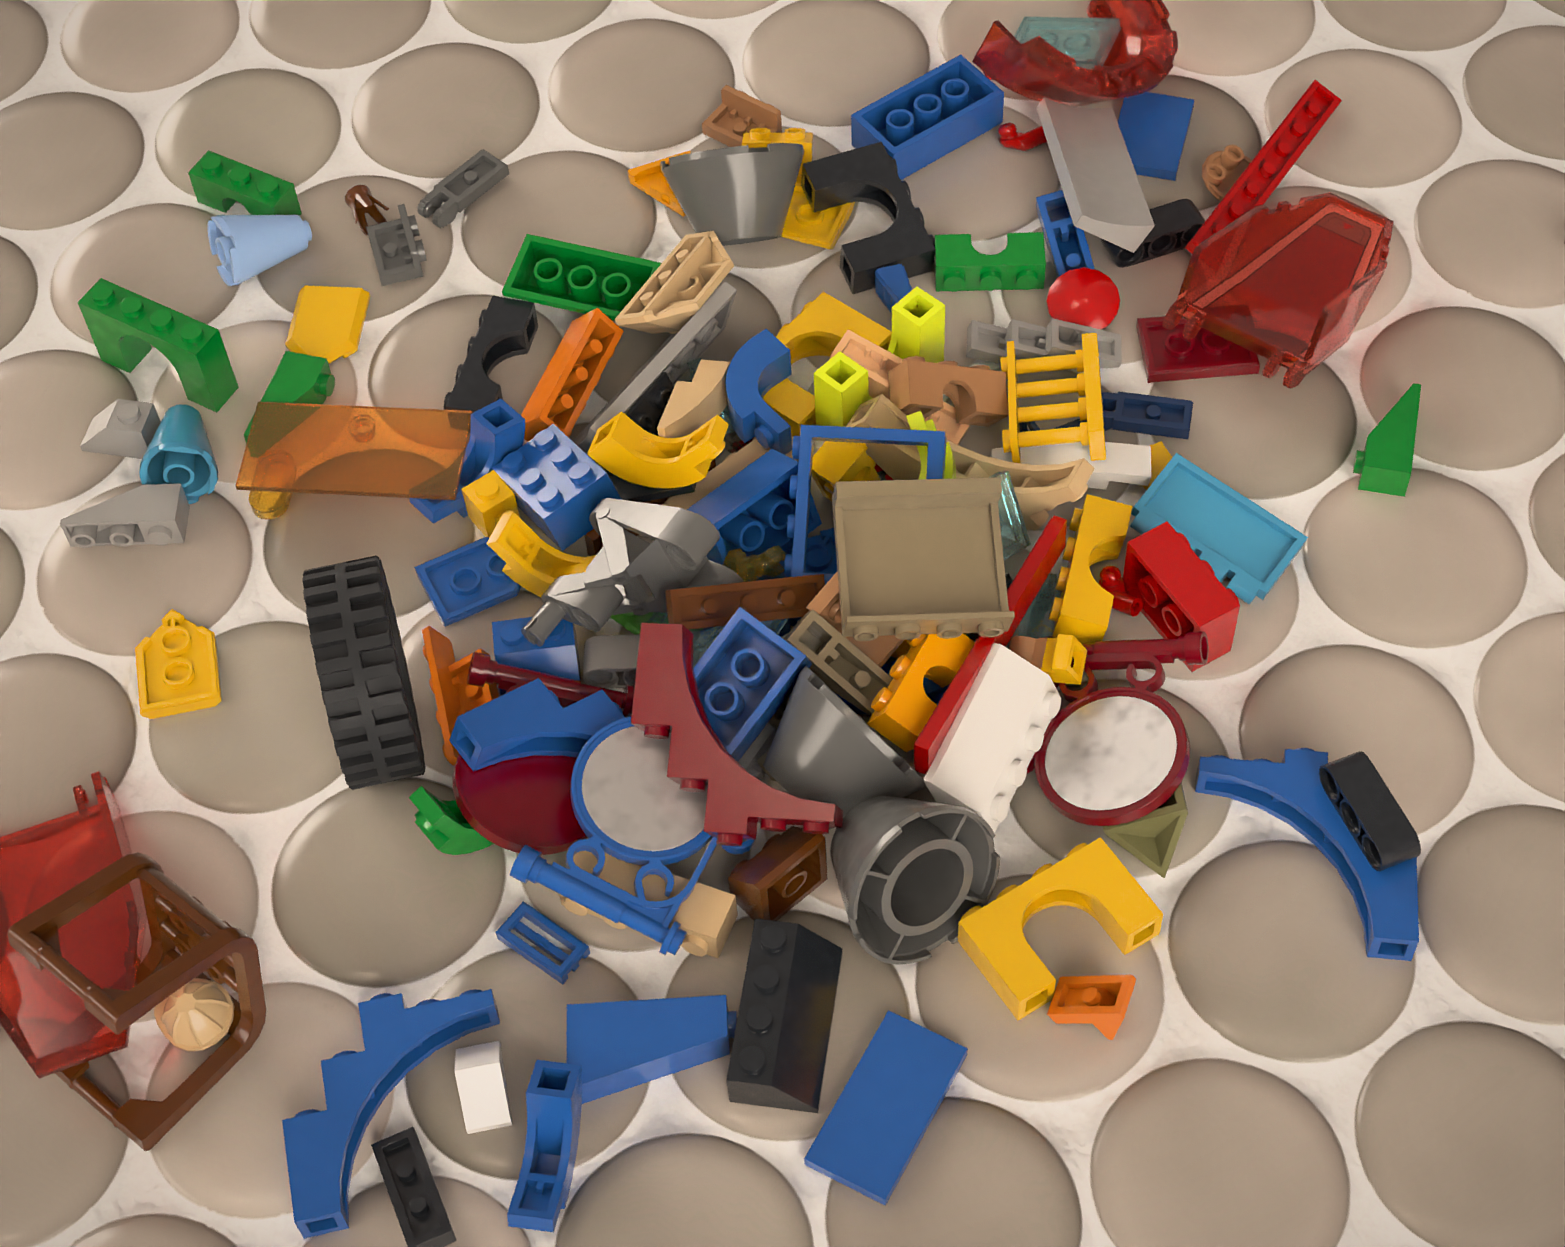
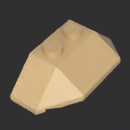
M709 231L685 235L615 318L617 325L651 334L669 332L670 334L678 333L706 303V300L734 267L732 260L715 232Z

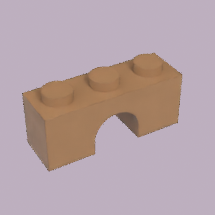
M919 356L907 357L902 360L901 364L888 371L890 401L906 415L921 411L924 418H927L944 408L943 394H945L954 404L956 423L989 427L1009 416L1006 372L990 370V367L986 365L958 366V363L955 361L925 362V358Z

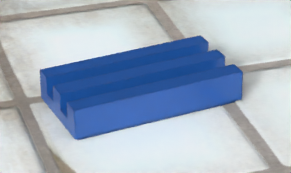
M524 901L496 931L498 940L562 985L568 980V973L571 970L574 972L579 967V961L582 958L586 959L590 954L588 945ZM525 917L573 952L570 955L566 954L539 933H536L520 922V920ZM513 929L562 964L560 966L510 931Z

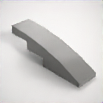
M1054 318L1051 319L1047 327L1012 319L1007 328L972 320L967 329L966 357L1000 364V357H1007V341H1014L1016 359L1076 354L1075 350L1083 349L1082 334L1097 333L1100 368H1119L1122 363L1121 334Z

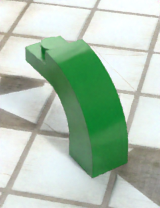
M420 786L409 797L419 810L414 815L417 819L414 822L438 851L449 855H461L479 851L494 844L480 835L466 821L460 812L456 800H442L423 786Z

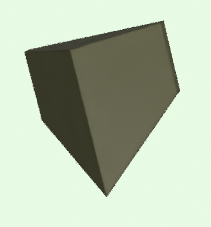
M1182 782L1171 797L1151 813L1128 823L1103 826V831L1109 838L1163 878L1167 874L1188 815Z

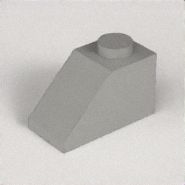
M117 399L93 417L80 446L82 451L142 459L161 422L154 404Z

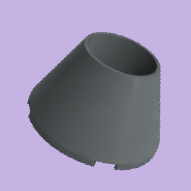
M796 143L767 144L768 147L749 148L748 145L712 149L669 158L670 164H665V161H661L660 166L664 177L695 233L714 231L723 246L760 242L780 238L782 235L804 155L803 145Z
M807 666L800 671L763 764L764 768L790 795L801 799L835 804L844 811V817L857 804L871 797L892 796L903 798L926 786L923 781L924 779Z
M892 796L871 797L853 807L843 817L842 828H836L834 832L830 856L849 924L859 945L877 960L899 965L916 963L932 957L929 951L947 940L954 944L958 940V922L961 920V917L975 906L980 905L984 907L987 905L996 885L1000 855L995 852L993 838L996 835L990 825L978 814L965 807Z

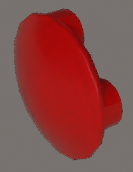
M1084 267L1069 270L1057 277L1049 288L1047 297V310L1051 318L1100 330L1111 324L1120 308L1118 288L1111 278L1099 270Z

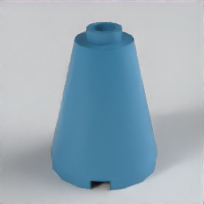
M175 405L170 407L164 414L141 460L139 474L142 485L181 483L189 504L198 502L200 496L207 492L209 495L214 491L218 480V468L199 411L189 405Z

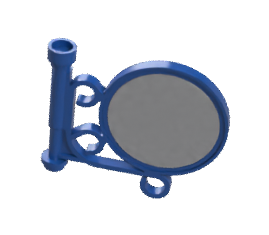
M630 716L614 721L596 732L583 746L574 764L570 786L571 803L575 817L589 839L576 841L569 847L565 860L566 868L555 862L552 865L548 864L547 860L541 857V852L528 845H524L511 868L510 876L525 884L528 881L534 884L539 883L617 924L620 922L661 943L662 946L659 953L666 955L669 952L676 955L687 932L680 929L681 924L676 921L671 928L669 926L681 904L690 896L718 845L716 843L717 837L704 832L708 785H706L705 792L680 790V784L667 777L671 733L669 734V739L643 736L644 731L631 724ZM747 839V841L742 843V846L721 845V847L728 853L735 855L743 854L752 848L755 840ZM711 840L690 881L679 894L663 901H647L645 899L642 885L644 877L652 874L660 876L666 884L664 895L669 897L673 889L674 878L671 871L664 865L676 863L694 855ZM588 851L595 855L597 864L593 868L592 874L579 868L574 863L573 857L576 853ZM605 852L624 862L643 865L635 878V896L598 878L604 867Z

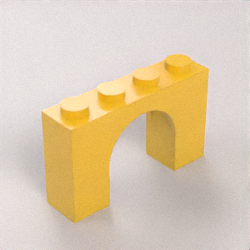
M823 291L813 302H808L793 321L783 325L776 338L790 350L792 365L796 361L809 356L830 357L847 330L888 350L892 331ZM788 378L772 387L764 395L763 400L791 426V436H800L801 425H816L815 396Z
M1101 837L1089 844L1081 843L1075 846L1066 858L1054 865L1051 863L1043 865L1035 871L1031 879L1019 886L1013 884L1006 887L998 894L994 901L984 907L979 905L969 909L958 922L959 944L1017 1021L1051 1001L1055 992L1056 979L1030 947L1023 933L1025 924L1037 912L1052 906H1071L1081 909L1097 920L1124 955L1160 934L1163 913Z

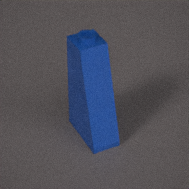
M726 995L567 1004L566 1063L581 1065L582 1104L730 1055V1038H734L737 1011H728Z

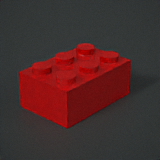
M1166 521L1128 541L1122 580L1125 583L1126 593L1142 599L1141 613L1162 638L1178 639L1179 636H1185L1187 632L1204 631L1209 645V655L1206 664L1230 652L1240 609L1239 600L1231 589L1225 588L1215 577L1210 564L1205 560H1201L1195 554L1187 538L1182 533H1177L1169 522ZM1183 661L1191 672L1204 666L1188 665L1186 661Z

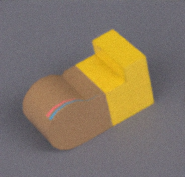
M1058 634L1057 638L1039 639L1015 636L1010 639L1008 649L1048 674L1053 682L1081 685L1087 649L1074 635ZM1072 657L1074 659L1073 667H1071Z

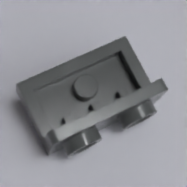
M405 204L397 205L401 219L366 227L381 286L424 277L420 263L427 261L422 240H414V237L420 236L415 215H407Z

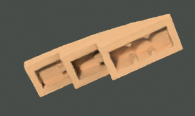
M847 330L830 355L829 360L841 351L868 370L869 396L875 398L883 394L890 400L888 371L901 364L903 359ZM943 401L944 408L925 418V421L933 419L937 431H945L947 440L959 445L971 425L956 423L955 407Z

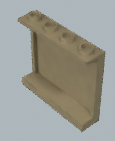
M1001 477L836 482L832 496L842 637H854L857 641H871L879 636L895 635L900 640H911L918 638L921 634H937L940 638L949 639L959 637L962 633H979L982 637H995L1008 632L1015 614L1014 611H1009L998 508V502L1002 494Z

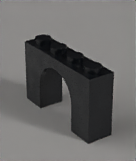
M882 142L803 163L801 187L813 212L850 202H866L883 209L893 221V224L886 231L878 235L841 245L839 267L852 294L875 288V270L878 268L902 264L908 278L933 270L935 238L932 234L928 235L924 227L923 214L919 207H914L911 201L909 186L905 180L901 181L897 173L896 160L888 155Z

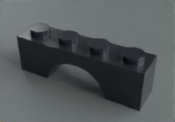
M492 296L487 310H482L479 318V329L476 336H472L469 340L464 364H459L457 368L454 388L452 392L446 394L444 399V413L448 414L451 430L471 433V414L499 399L503 400L500 385L492 381L489 375L495 366L503 360L517 355L528 354L539 327L533 302Z

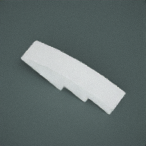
M1081 442L1021 447L1020 455L1022 464L1031 465L1064 464L1085 458L1095 468L1087 482L1088 488L1106 490L1109 481L1148 486L1151 479V446L1105 442L1106 459L1091 461L1089 445L1082 446ZM1003 447L991 450L990 457L1012 462L1011 452L1004 453Z

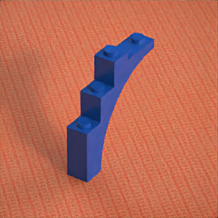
M537 678L458 716L449 741L473 772L500 761L527 756H570L577 758L583 746L596 732L608 724L625 717L619 705L612 702L603 689L562 708L556 694L548 690L543 682Z
M1310 748L1285 749L1282 763L1272 762L1268 759H1230L1223 755L1200 756L1196 773L1195 792L1228 797L1260 808L1292 826L1311 841L1337 869L1353 896L1363 925L1367 957L1412 961L1419 943L1417 857L1382 871H1376L1370 865L1322 787L1319 768L1328 763V752L1314 751Z
M478 989L468 990L460 994L459 997L441 1001L428 999L410 1008H407L402 993L395 995L389 993L378 994L369 1001L358 1003L365 1051H343L335 1054L333 1058L321 1060L327 1110H304L297 1113L293 1118L282 1120L294 1223L304 1239L349 1228L348 1193L354 1159L367 1126L386 1096L409 1071L427 1057L467 1034L500 1024L498 1008L492 989L485 991Z

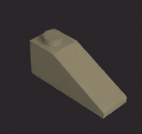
M812 609L801 617L784 640L807 656L812 663L809 669L833 692L871 717L874 709L870 707L873 699L883 687L888 688L893 678L846 637H842L838 630Z

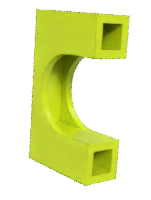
M916 286L892 307V335L887 351L901 359L919 356L925 358V362L944 361L945 304ZM841 351L813 373L816 425L846 427L860 404L872 399L869 396L868 370Z

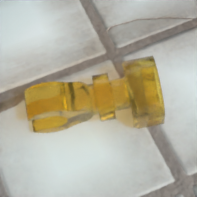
M773 546L759 555L746 556L745 552H742L739 548L729 551L722 565L736 572L744 582H749L762 577V575L775 577L783 573L784 567L779 562L785 560L787 553L780 546Z

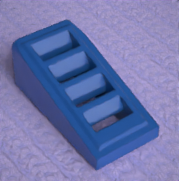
M902 264L875 270V291L891 314L892 307L912 291L907 273Z

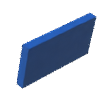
M888 1010L806 1154L804 1165L886 1206L967 1057L968 1048Z

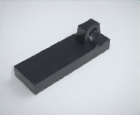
M414 1126L371 1144L407 1247H445L457 1241Z

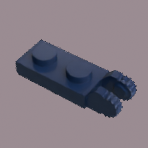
M1119 391L1118 393L1102 392L1104 431L1113 428L1112 430L1180 439L1189 438L1193 402L1191 400Z

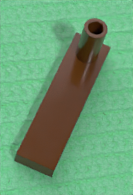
M824 574L665 590L668 623L684 625L688 630L725 626L739 607L760 622L803 617L809 612L806 608L808 604L825 586Z

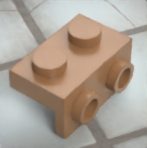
M728 85L721 89L722 104L702 123L703 134L729 147L742 146L743 134L750 133V130L754 128L770 129L771 133L782 132L781 111Z

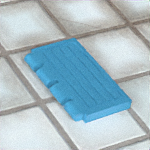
M1177 453L1138 500L1131 513L1135 518L1130 527L1140 534H1144L1168 521L1177 533L1180 532L1187 538L1195 554L1201 560H1205L1210 564L1215 577L1221 583L1226 576L1231 579L1226 588L1231 589L1238 598L1249 605L1256 596L1264 600L1308 539L1307 536Z

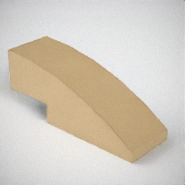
M701 359L692 382H676L658 424V436L665 438L684 437L694 432L716 415L720 416L728 404L726 375L730 362Z

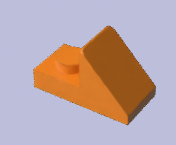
M1133 975L1060 976L1047 1015L1056 1024L1092 1023L1108 1040H1113L1125 1017L1137 979Z

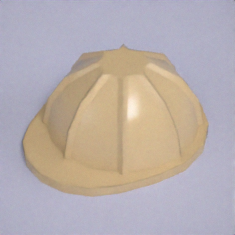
M194 978L155 1006L154 1016L164 1036L176 1048L188 1052L201 1051L217 1044L227 1034L233 1021L234 1004L230 993L217 982Z

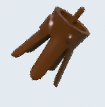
M356 185L348 190L345 195V202L352 209L355 223L358 220L360 228L365 235H368L365 213H368L378 224L387 222L374 203L386 211L389 208L375 199L367 186Z

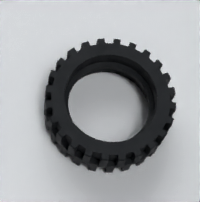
M375 555L305 570L302 578L303 594L310 630V640L316 662L315 666L336 754L339 757L340 767L345 775L347 785L350 789L355 790L424 775L426 768L412 686L396 614L380 558Z

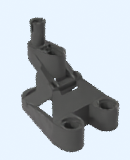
M605 498L600 501L589 517L592 527L602 538L603 548L586 567V572L564 575L554 580L541 597L543 605L527 625L521 629V632L528 641L541 647L562 619L598 632L612 615L631 612L638 616L649 612L667 613L665 590L744 581L730 568L708 560L707 555L719 541L720 534L716 527L705 517L680 507ZM624 528L654 541L650 544L649 542L626 531Z

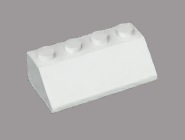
M994 643L923 780L937 803L956 805L972 810L990 825L994 833L1000 822L1004 821L1007 817L1013 795L1017 787L1023 784L1027 774V767L1034 753L1041 748L1044 733L1051 719L1058 714L1061 704V697L1051 677L1002 644Z

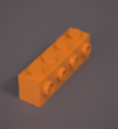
M599 308L571 322L524 408L521 416L525 419L524 439L527 442L533 439L538 432L552 424H555L566 436L570 437L578 417L585 409L587 400L594 387L598 384L607 362L614 354L615 347L624 332Z

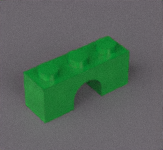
M208 150L188 172L197 202L223 213H226L237 201L247 209L250 215L300 216L302 214L293 183Z
M1043 232L1007 233L1006 248L994 255H986L976 251L972 246L971 234L935 235L936 292L1044 289L1046 259Z

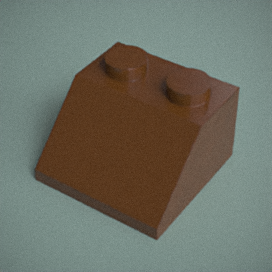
M791 826L781 835L775 834L769 838L758 854L750 860L745 859L738 863L728 877L729 890L731 894L736 895L737 905L754 921L755 918L773 921L780 919L828 879L826 838L822 834L803 832V828Z

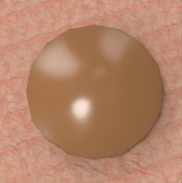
M1228 145L1223 151H1216L1209 155L1202 166V178L1206 188L1216 199L1221 201L1252 160L1245 156L1242 149L1236 145Z

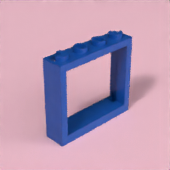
M801 425L800 436H794L792 444V458L799 461L798 475H791L790 499H796L795 515L789 514L787 521V538H793V553L786 554L785 578L824 574L826 585L834 576V574L805 572L814 441L928 446L926 479H944L947 439L945 431Z

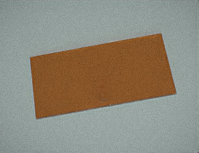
M258 402L235 486L237 490L456 500L471 428L472 411Z

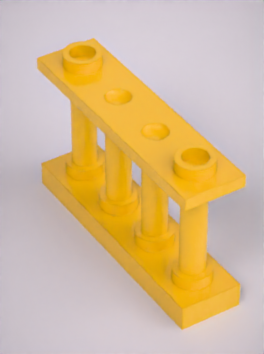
M1097 333L1082 334L1083 349L1075 350L1076 354L1016 359L1014 341H1007V357H1000L1001 372H1006V379H1008L1009 429L1002 430L1004 453L1011 452L1012 463H1021V447L1081 442L1082 446L1089 445L1091 461L1106 459ZM1077 369V372H1084L1078 373L1076 378L1018 383V374ZM1078 393L1079 396H1086L1078 398V402L1019 407V398ZM1080 417V421L1087 420V422H1081L1080 427L1020 432L1019 424L1021 422Z

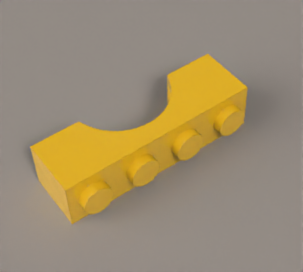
M1087 494L1082 509L1074 507L1068 530L1075 531L1074 538L1068 536L1062 559L1069 562L1067 567L1061 566L1055 586L1056 590L1062 591L1061 598L1054 597L1048 620L1055 622L1053 638H1057L1058 634L1074 635L1080 643H1095V641L1103 640L1109 623L1114 595L1103 589L1096 582L1089 567L1100 561L1118 559L1127 535L1132 506Z

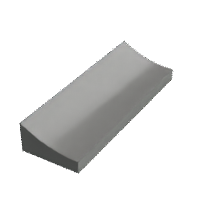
M1044 97L1037 106V112L1074 226L1134 253L1155 224L1113 108L1075 107Z
M725 281L678 333L669 336L579 433L573 442L587 454L597 429L621 411L626 415L663 371L667 373L674 385L725 329L737 289Z

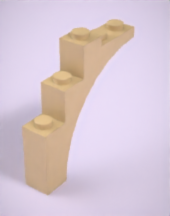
M883 394L860 404L846 426L911 430L907 415ZM946 439V443H950L955 458L956 478L1001 477L1002 494L998 502L999 518L1014 535L1028 530L1035 531L1047 521L1049 517L1048 511L1068 501L1075 502L1080 499L1087 491V482L1095 469L1085 458L1064 464L1051 465L1012 463L984 456ZM865 443L868 447L867 455L893 480L919 479L921 460L916 445Z

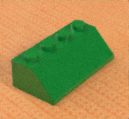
M526 234L503 287L502 295L582 314L599 308L606 316L615 321L619 313L662 263Z

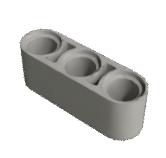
M640 634L600 635L587 639L584 645V683L606 689L625 688L627 685L634 686L635 688ZM693 636L694 668L700 660V642Z

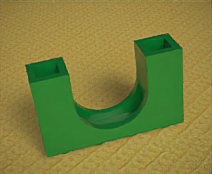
M102 278L77 302L101 361L131 373L152 350V345L176 369L187 399L216 413L239 388L219 329Z

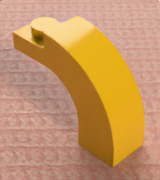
M621 411L597 429L587 455L607 471L634 484L663 489L684 487L706 478L712 460L725 447L726 443L723 440L729 424L719 415H716L689 435L679 438H665L642 429Z
M514 511L503 513L486 543L506 562L502 571L517 584L539 597H542L558 577L586 572V567L596 556H574L553 548L544 542Z

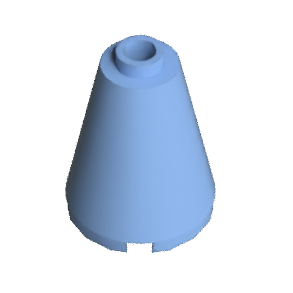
M217 215L211 217L212 220H209L207 224L212 255L218 254L222 265L216 266L224 283L228 286L239 285L308 248V241L312 240L309 223L306 220L302 221L299 215Z

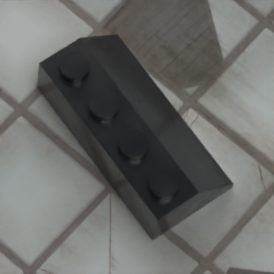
M755 918L726 1080L729 1102L818 1113L843 948L798 923Z

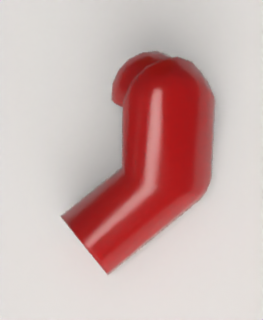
M1005 123L998 128V134L1000 135L998 140L1002 146L1028 151L1047 142L1042 125L1026 133L1017 132V127L1013 123Z
M1115 566L1104 567L1100 571L1098 584L1114 595L1111 609L1133 617L1137 616L1142 609V599L1126 593L1125 583L1122 581L1123 577H1121L1119 568Z

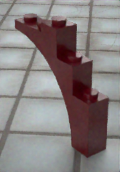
M641 623L631 724L644 731L643 736L648 738L669 739V734L671 733L667 777L680 784V790L705 792L706 785H708L704 832L717 837V844L742 846L743 839L756 840L758 823H760V829L777 832L786 831L787 825L803 826V832L812 834H829V827L842 828L844 811L837 805L801 799L774 789L752 776L729 754L712 729L699 698L693 668V633L681 624Z

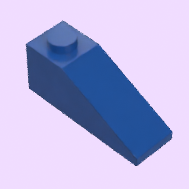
M1063 190L1036 197V210L1057 277L1073 269L1083 267L1095 269L1084 230L1074 226Z

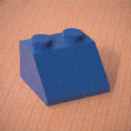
M532 617L492 622L494 656L497 663L581 681L578 642L574 623L562 619L545 640L543 646L539 647L537 644L534 645L528 641L521 632V629L527 625ZM499 688L500 696L504 695L507 690Z

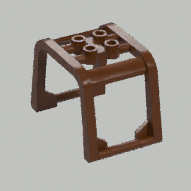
M137 852L123 856L19 920L8 930L7 936L10 945L40 971L46 968L83 999L85 1009L89 1011L40 1054L42 1063L144 1151L152 1149L251 1049L260 1036L265 1024L266 1004L258 949L254 940L241 929L232 927L227 922L219 919L204 907L197 898L189 895L165 876L161 866L148 855ZM139 878L151 935L150 949L143 961L115 988L101 989L99 985L93 983L62 957L58 929L132 880ZM176 947H177V949L180 951V953H181L182 955H180L177 951H175ZM204 971L218 984L222 985L225 983L238 993L239 1002L231 996L234 1004V1016L227 1032L230 1037L162 1102L129 1099L123 1106H120L84 1074L90 1068L87 1047L102 1032L109 1028L116 1035H119L194 978L211 980L203 973Z

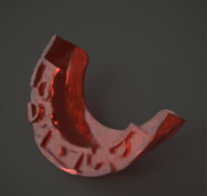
M1092 0L1088 4L1086 12L1099 37L1100 56L1098 62L1091 69L1076 66L1074 58L1051 46L1040 35L1021 44L999 20L993 22L972 62L983 71L987 78L995 80L1004 87L1029 99L1041 102L1045 97L1065 105L1075 107L1088 106L1143 94L1158 86L1173 68L1174 56L1178 51L1177 32L1171 30L1167 20L1170 13L1162 0Z

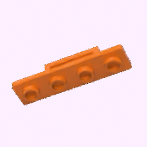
M431 626L422 629L425 644L423 646V654L429 664L431 674L429 684L435 694L438 709L436 711V719L442 729L444 739L442 750L447 761L455 766L459 752L449 739L457 717L498 698L499 693L495 683L492 685L485 683L484 687L467 684L473 653L455 662L450 639ZM481 648L475 651L478 653L490 655Z

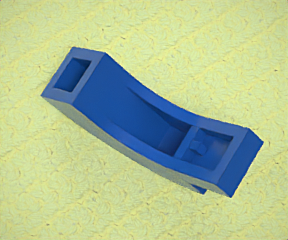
M767 328L748 340L736 352L730 362L726 375L728 412L734 431L744 443L756 437L764 448L774 449L786 455L792 451L791 426L763 400V397L772 387L792 375L790 350Z
M502 399L472 413L470 439L462 456L446 472L409 491L410 503L433 524L456 511L463 518L468 516L461 489L493 471L492 467L501 462L506 455L523 446L525 419Z
M536 1060L526 1091L527 1135L524 1157L508 1209L507 1219L508 1227L554 1232L560 1209H565L575 1167L582 1108L581 1065Z

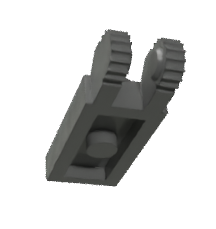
M482 149L435 185L434 189L425 198L420 200L417 207L418 214L425 218H429L433 214V224L439 228H444L447 224L454 221L458 212H462L508 176V165Z

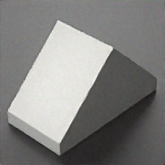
M500 1041L456 1049L455 1076L467 1133L471 1134L511 1126L512 1120Z

